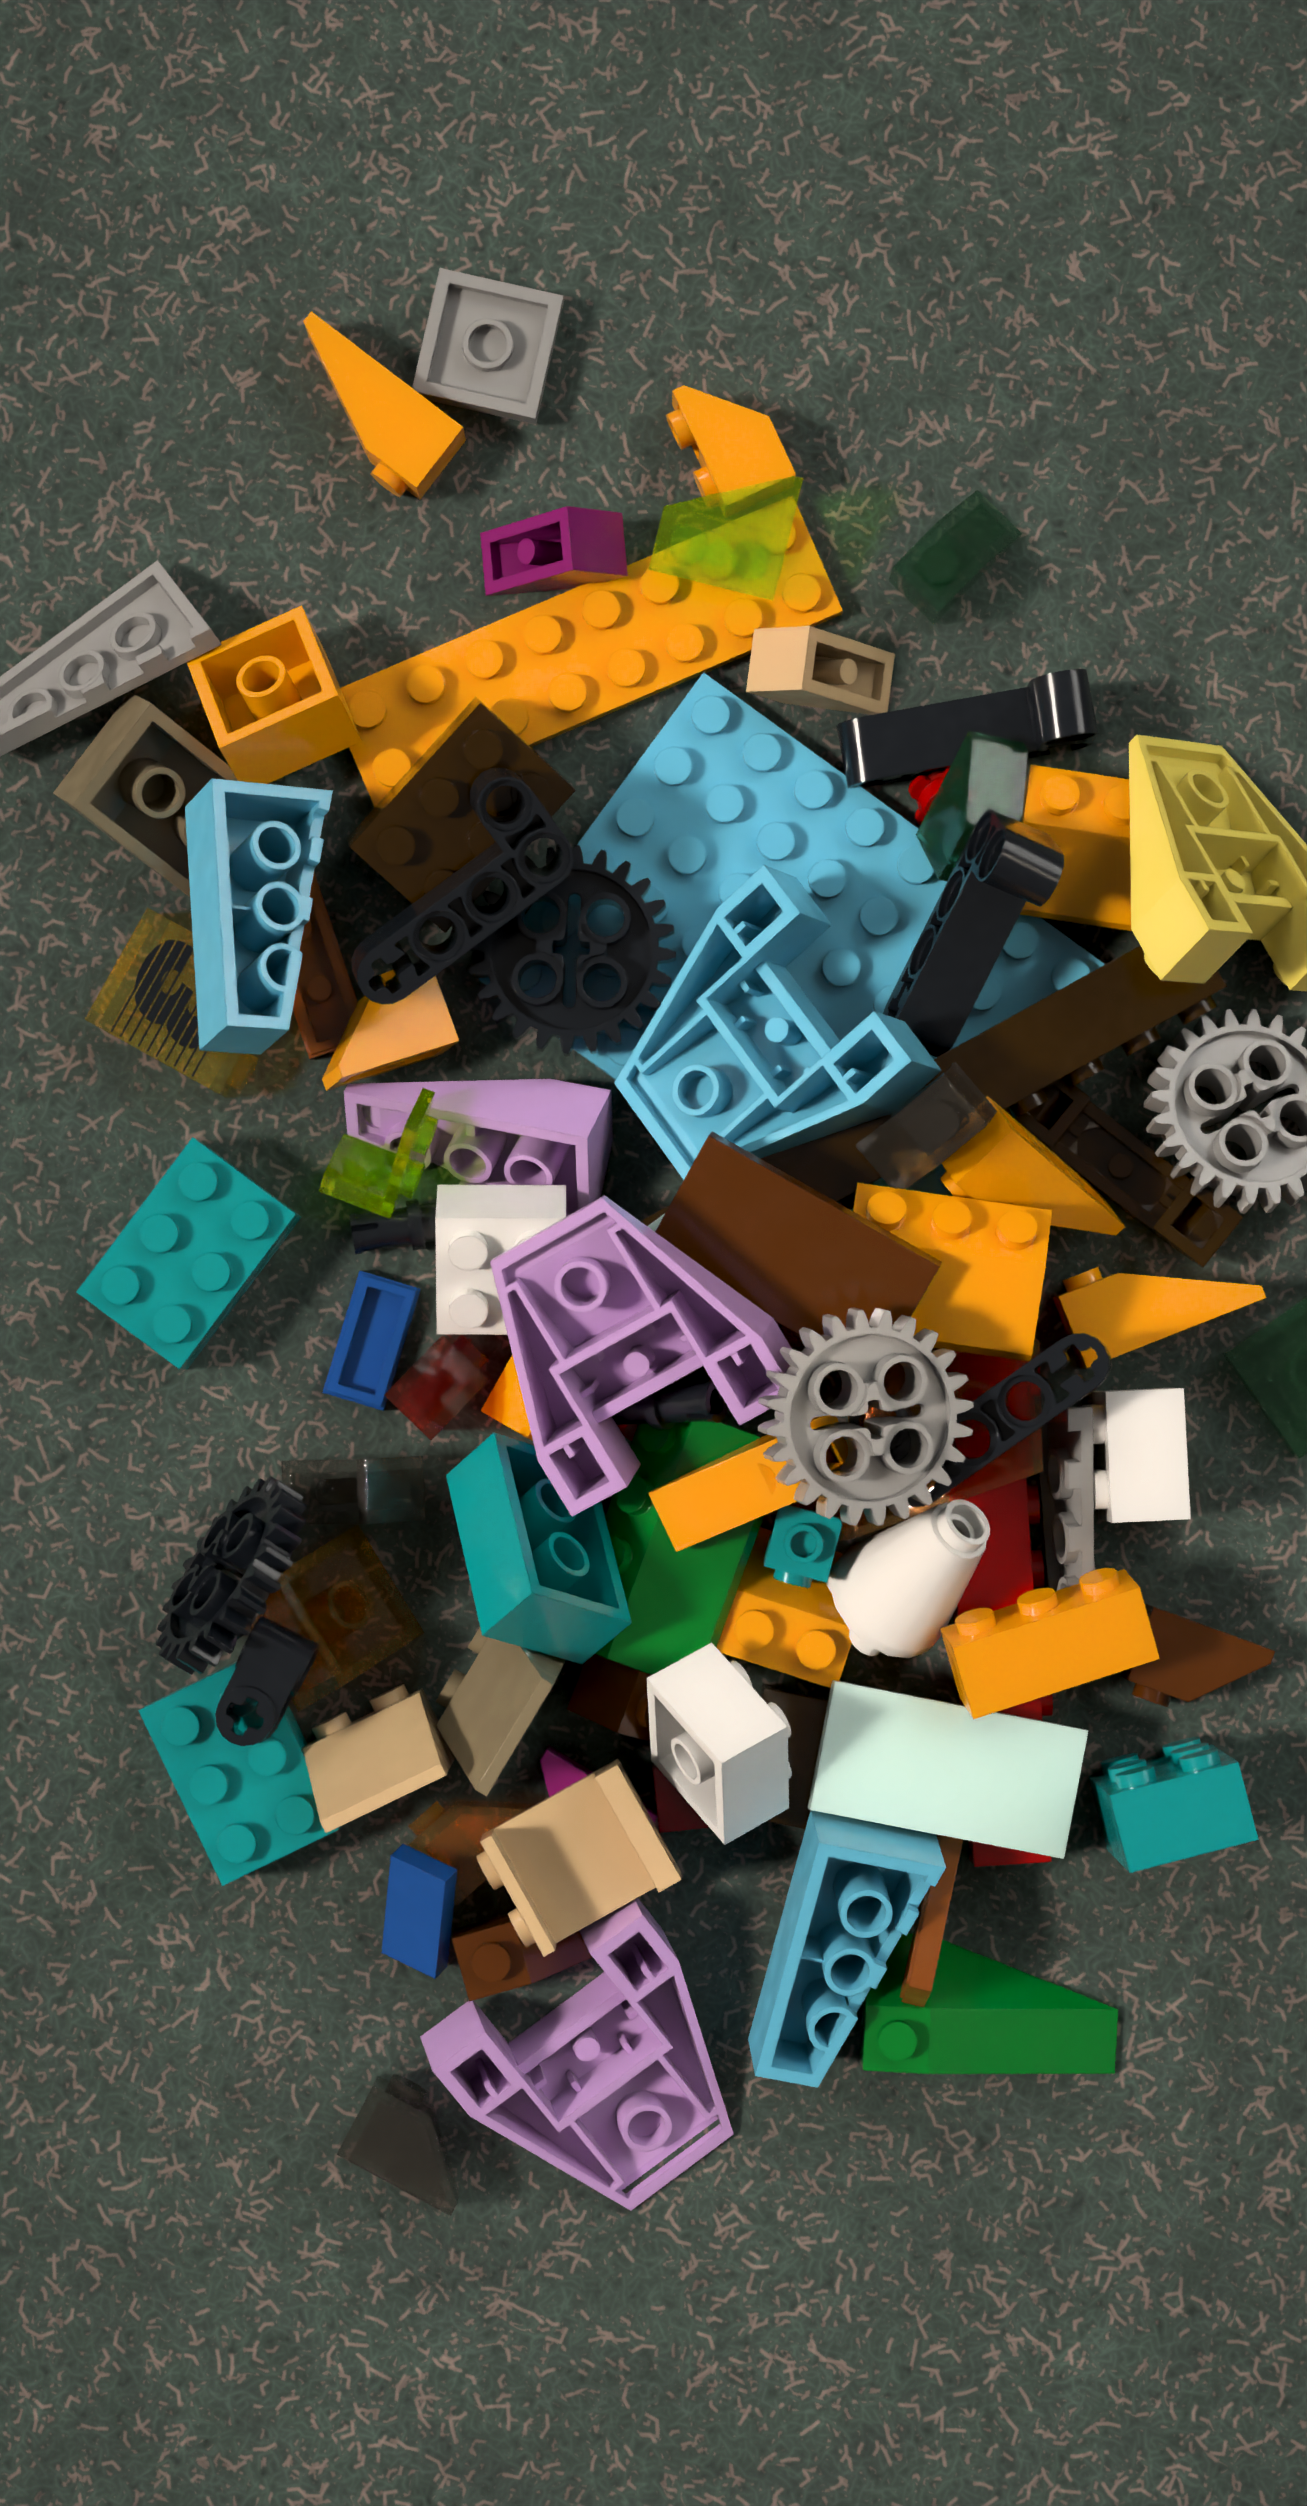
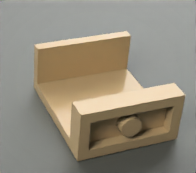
M619 1759L612 1761L482 1834L480 1843L485 1851L476 1856L492 1888L496 1890L505 1886L515 1904L516 1909L510 1911L508 1916L525 1947L536 1943L543 1957L554 1952L556 1943L650 1890L656 1888L658 1892H661L682 1880L681 1870Z

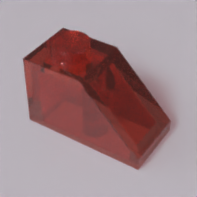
M443 1334L384 1395L420 1431L432 1440L490 1379L491 1375L483 1368L490 1359L465 1334H461L456 1340L449 1334Z

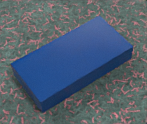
M359 1271L322 1393L385 1411L421 1289Z
M402 1844L391 1855L381 1953L434 1979L447 1968L458 1869L405 1844Z

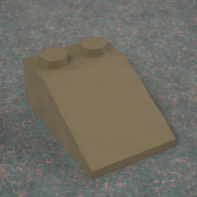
M130 692L53 794L190 898L185 806L212 778L237 781L228 764L152 703Z
M479 1627L467 1647L478 1654L466 1675L454 1669L435 1701L446 1708L436 1727L474 1789L487 1797L553 1687L566 1660L482 1636Z

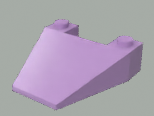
M605 1195L490 1261L537 1460L572 1517L626 1488L641 1465L612 1418L614 1414L704 1366L740 1426L770 1409L758 1403L759 1397L778 1394L779 1386L766 1376L767 1371L786 1373L790 1366L779 1350L782 1346L792 1348L773 1317Z
M639 1898L579 1930L589 1953L604 1972L509 2043L474 2000L467 2001L420 2036L432 2071L470 2117L630 2211L734 2135L679 1960L663 1929ZM719 2119V2125H717L715 2128H713L711 2131H709L707 2134H705L703 2137H701L699 2140H697L695 2143H693L679 2155L674 2157L672 2160H670L668 2163H666L664 2166H662L660 2169H658L656 2172H654L652 2175H650L648 2178H646L644 2181H642L628 2193H624L622 2191L624 2188L629 2186L631 2183H633L635 2180H637L639 2177H641L643 2174H645L647 2171H649L651 2168H653L655 2165H657L659 2162H661L675 2150L680 2148L682 2145H684L686 2142H688L690 2139H692L694 2136H696L698 2133H700L714 2121Z

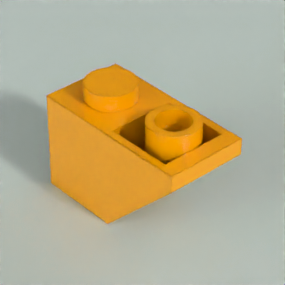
M685 385L672 390V406L675 411L666 414V418L680 449L683 450L692 446L701 468L694 471L693 476L701 496L708 507L718 503L724 517L727 518L794 487L796 473L769 416Z

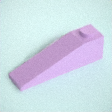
M555 1079L348 1084L344 1090L348 1141L416 1172L426 1169L432 1162L448 1169L453 1176L461 1180L459 1185H566V1217L597 1200L602 1195L613 1141L611 1090Z

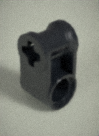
M261 1616L254 1625L240 1652L235 1665V1671L218 1703L215 1717L216 1725L221 1735L229 1742L240 1746L255 1745L270 1738L277 1730L292 1698L296 1696L318 1654L320 1644ZM254 1698L259 1702L256 1713L264 1718L263 1725L248 1727L245 1732H242L238 1729L241 1718L233 1713L234 1706L248 1704Z

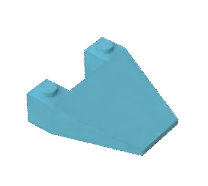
M763 865L716 909L614 1082L683 1180L712 1131L758 1158H763L892 1114L942 1071L905 1021L873 1011L841 1041L786 969V966L832 924L796 877Z

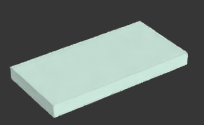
M832 1680L808 1809L1064 1859L1088 1730L1000 1712L973 1719L964 1705Z

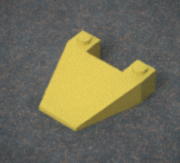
M1136 734L1129 742L1131 930L1144 951L1146 964L1161 981L1205 984L1246 940H1259L1274 962L1273 970L1280 981L1288 986L1289 990L1307 991V844L1222 746Z

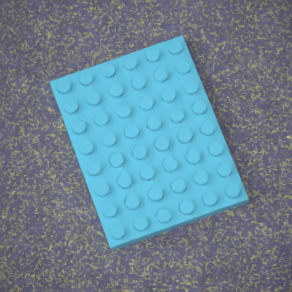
M704 672L577 844L580 845L583 861L586 864L592 865L600 850H605L607 852L606 870L612 873L623 862H630L631 870L627 883L632 886L645 878L651 881V887L643 898L644 902L665 901L666 908L660 915L654 918V923L674 926V934L659 941V947L675 951L676 961L658 964L657 970L665 973L672 979L671 985L716 909L763 865L796 877L832 926L786 966V969L840 1041L873 1011L883 1014L900 975L959 859L861 786L848 788L846 776ZM577 894L571 895L568 900L567 943L563 947H555L554 953L563 955L566 966L563 1005L566 1008H572L576 1002V967L578 956L589 955L590 949L581 947L578 936L581 898ZM536 902L524 916V924L532 932L539 934L547 933L557 925L560 912L557 907L549 902ZM608 904L600 905L590 913L587 925L596 935L607 937L619 932L625 918L622 912L615 906ZM1019 915L951 1049L1105 964L1044 919ZM532 966L521 977V990L530 997H544L554 989L557 980L556 975L547 966ZM596 969L585 979L584 990L593 1000L607 1001L618 993L621 980L610 969ZM489 978L478 979L484 985H488L491 982ZM652 986L650 992L661 1004L670 987ZM643 1006L637 1009V1013L644 1026L641 1031L631 1027L625 1021L618 1027L621 1033L622 1044L618 1046L610 1040L606 1033L597 1035L598 1046L596 1054L590 1053L583 1038L575 1039L573 1050L616 1080L656 1011ZM932 1150L930 1153L935 1163L902 1181L895 1170L873 1182L878 1186L952 1195L940 1180V1177L947 1171Z

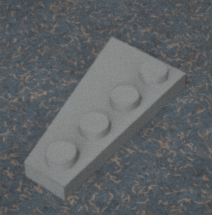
M158 560L0 676V756L222 645Z
M1070 1407L1035 1432V1468L1040 1502V1529L1045 1588H1052L1055 1591L1078 1584L1079 1578L1082 1575L1095 1570L1093 1407ZM1043 1409L1031 1410V1419L1036 1418Z

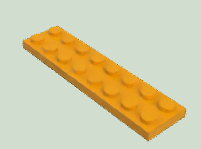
M793 495L627 565L628 576L609 582L580 585L341 687L362 742L349 747L374 807L378 805L475 697L482 701L530 747H533L703 674V672H709L751 654L754 629L797 626L814 627L842 615V607Z

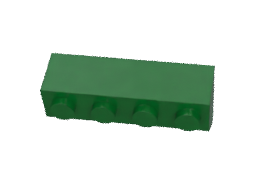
M722 1422L677 1423L675 1427L669 1430H656L649 1424H638L630 1447L641 1465L629 1485L612 1495L605 1514L632 1623L595 1654L653 1675L710 1643L717 1647L764 1516L676 1552L648 1492L761 1438L760 1436Z

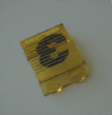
M147 907L85 1020L224 1098L231 1087L241 1091L250 1079L259 1058L252 1054L199 1051L192 932Z

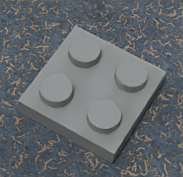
M439 268L412 388L429 401L536 425L564 305V296Z

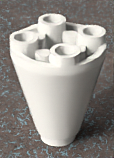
M962 1499L937 1505L852 1545L831 1567L826 1584L832 1592L837 1611L849 1628L850 1641L861 1653L868 1656H876L881 1652L887 1656L912 1658L926 1653L941 1637L940 1628L948 1625L986 1549V1542L990 1536L989 1522L976 1505Z

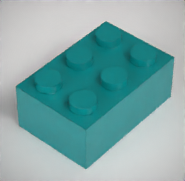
M192 1137L76 1292L178 1369H188L301 1219V1216L204 1143Z
M494 1432L446 1474L482 1636L583 1664L632 1623L601 1501L572 1517L540 1466L534 1445Z
M236 1662L138 1710L222 1886L341 1828L340 1826L325 1833L321 1825L303 1752L307 1742L289 1706L277 1730L270 1738L261 1743L240 1746L229 1742L221 1735L216 1725L215 1713L218 1703L235 1671ZM254 1698L248 1704L234 1706L233 1713L241 1718L238 1729L242 1732H245L248 1727L263 1725L264 1718L256 1713L259 1702Z
M1200 1737L1186 1738L1162 1746L1165 1756L1148 1761L1139 1759L1138 1753L1124 1754L1100 1762L1102 1773L1088 1776L1107 1850L1129 1873L1259 1840L1239 1762L1214 1745L1201 1743Z

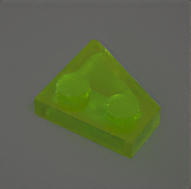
M793 475L665 505L649 570L774 600L804 477Z

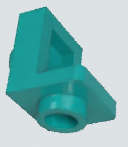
M787 1505L778 1509L773 1531L769 1536L764 1555V1567L775 1569L773 1578L788 1584L810 1588L813 1579L827 1583L842 1527L841 1519L836 1516L828 1519L816 1514V1511L793 1505Z

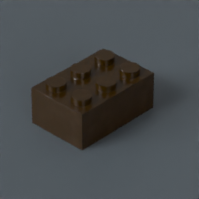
M475 697L347 839L349 847L413 904L495 843L492 836L475 815L470 804V790L473 781L482 772L490 768L501 767L514 771L530 787L551 817L576 790L570 782L494 712ZM509 785L495 788L489 794L486 801L488 814L505 816L511 813L518 802L517 789ZM486 877L474 886L472 892L473 903L495 880V877ZM442 916L430 918L444 933L452 927V921Z

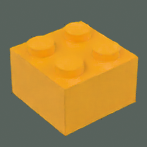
M302 605L222 641V645L187 662L218 747L237 781L268 784L362 742L328 656Z

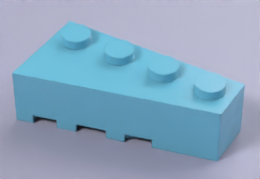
M212 778L185 806L199 1051L261 1055L289 1030L303 953L300 951L304 925L310 919L313 898L309 897L315 867L320 863L324 839H321L320 836L324 816L330 809L333 790Z
M810 1810L748 2037L755 2076L819 2087L858 2020L857 2011L870 1989H876L887 1970L886 1961L902 1934L907 1936L919 1915L918 1906L930 1886H936L946 1869L936 1834Z

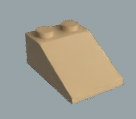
M402 1684L371 1699L370 1703L374 1712L351 1722L347 1712H344L311 1728L316 1739L307 1743L303 1748L319 1819L325 1833L447 1775L455 1756L436 1727L438 1719L423 1688L409 1694L405 1685Z

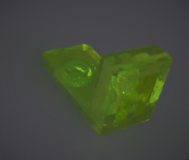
M425 1088L422 1089L405 1124L397 1153L343 1134L323 1174L319 1192L391 1219L401 1195L412 1199L421 1180L425 1163L415 1160L417 1153L426 1155L437 1129L439 1119L429 1116L435 1092Z

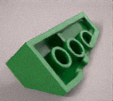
M908 1933L907 1936L902 1934L886 1961L887 1970L876 1989H870L862 2002L859 2060L864 2071L917 2074H1115L1117 2008L1050 1981H1045L987 1956H982L942 1939L932 1992L924 2007L903 2003L902 1998H900L913 1933Z

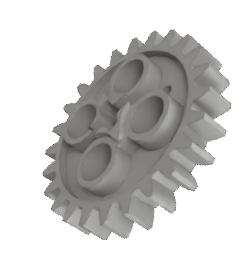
M1231 1009L1224 1011L1217 1020V1026L1205 1015L1194 1026V1033L1183 1028L1173 1040L1175 1047L1167 1045L1157 1059L1162 1067H1156L1147 1080V1083L1157 1089V1091L1150 1093L1144 1101V1108L1161 1114L1152 1119L1146 1127V1131L1152 1134H1165L1166 1140L1156 1150V1156L1166 1157L1175 1155L1179 1162L1173 1168L1170 1176L1174 1179L1190 1172L1195 1177L1190 1194L1195 1196L1206 1186L1213 1188L1214 1206L1217 1208L1230 1195L1236 1196L1239 1212L1245 1214L1258 1197L1264 1211L1271 1213L1280 1204L1281 1197L1289 1206H1294L1304 1196V1190L1307 1191V1049L1301 1045L1306 1029L1301 1026L1290 1037L1283 1034V1018L1280 1015H1277L1268 1027L1261 1026L1257 1009H1251L1241 1025H1239ZM1249 1062H1259L1266 1066L1270 1072L1271 1081L1263 1080L1256 1076L1251 1070ZM1195 1086L1209 1089L1215 1095L1218 1104H1209L1201 1100L1196 1093ZM1286 1088H1292L1296 1092V1094L1271 1101L1259 1115L1255 1110L1248 1111ZM1237 1107L1242 1111H1248L1210 1134H1204L1200 1127L1219 1124L1227 1120ZM1280 1117L1289 1118L1294 1121L1300 1129L1301 1136L1292 1135L1287 1132L1281 1125ZM1225 1141L1239 1144L1245 1150L1248 1160H1239L1232 1156L1227 1150Z
M853 1307L848 1309L845 1327L837 1316L825 1314L822 1316L824 1335L821 1336L812 1329L802 1327L799 1333L805 1348L800 1352L782 1346L779 1350L783 1358L790 1365L786 1373L768 1370L766 1376L779 1386L777 1395L759 1397V1404L775 1410V1419L758 1425V1431L777 1437L778 1442L763 1453L764 1458L773 1462L786 1461L787 1464L779 1471L775 1479L778 1483L786 1486L801 1481L793 1499L807 1506L818 1498L816 1514L831 1519L840 1507L841 1521L856 1526L864 1510L868 1522L880 1526L884 1524L886 1506H888L895 1516L906 1519L909 1517V1497L929 1506L933 1501L927 1484L931 1480L946 1486L952 1483L948 1474L942 1468L945 1460L964 1462L966 1458L952 1444L954 1438L971 1436L973 1432L967 1426L957 1423V1414L973 1408V1402L957 1398L954 1394L956 1389L968 1381V1377L962 1373L945 1371L954 1360L955 1352L945 1348L931 1352L939 1334L924 1328L914 1335L916 1329L915 1318L901 1315L892 1326L891 1311L875 1308L868 1323L864 1310ZM900 1362L904 1368L905 1382L901 1390L889 1396L884 1387V1376L893 1364ZM836 1370L842 1380V1390L837 1399L825 1405L820 1396V1384L828 1373ZM915 1404H919L921 1407V1412L916 1416L869 1418L864 1421V1427L849 1422H836L818 1427L817 1429H812L810 1426L811 1420L815 1417L863 1415L867 1413L868 1406L884 1411H895ZM907 1429L911 1437V1448L902 1460L895 1462L891 1457L890 1443L894 1435L900 1430ZM843 1437L847 1442L848 1456L844 1464L831 1471L826 1462V1451L834 1440Z

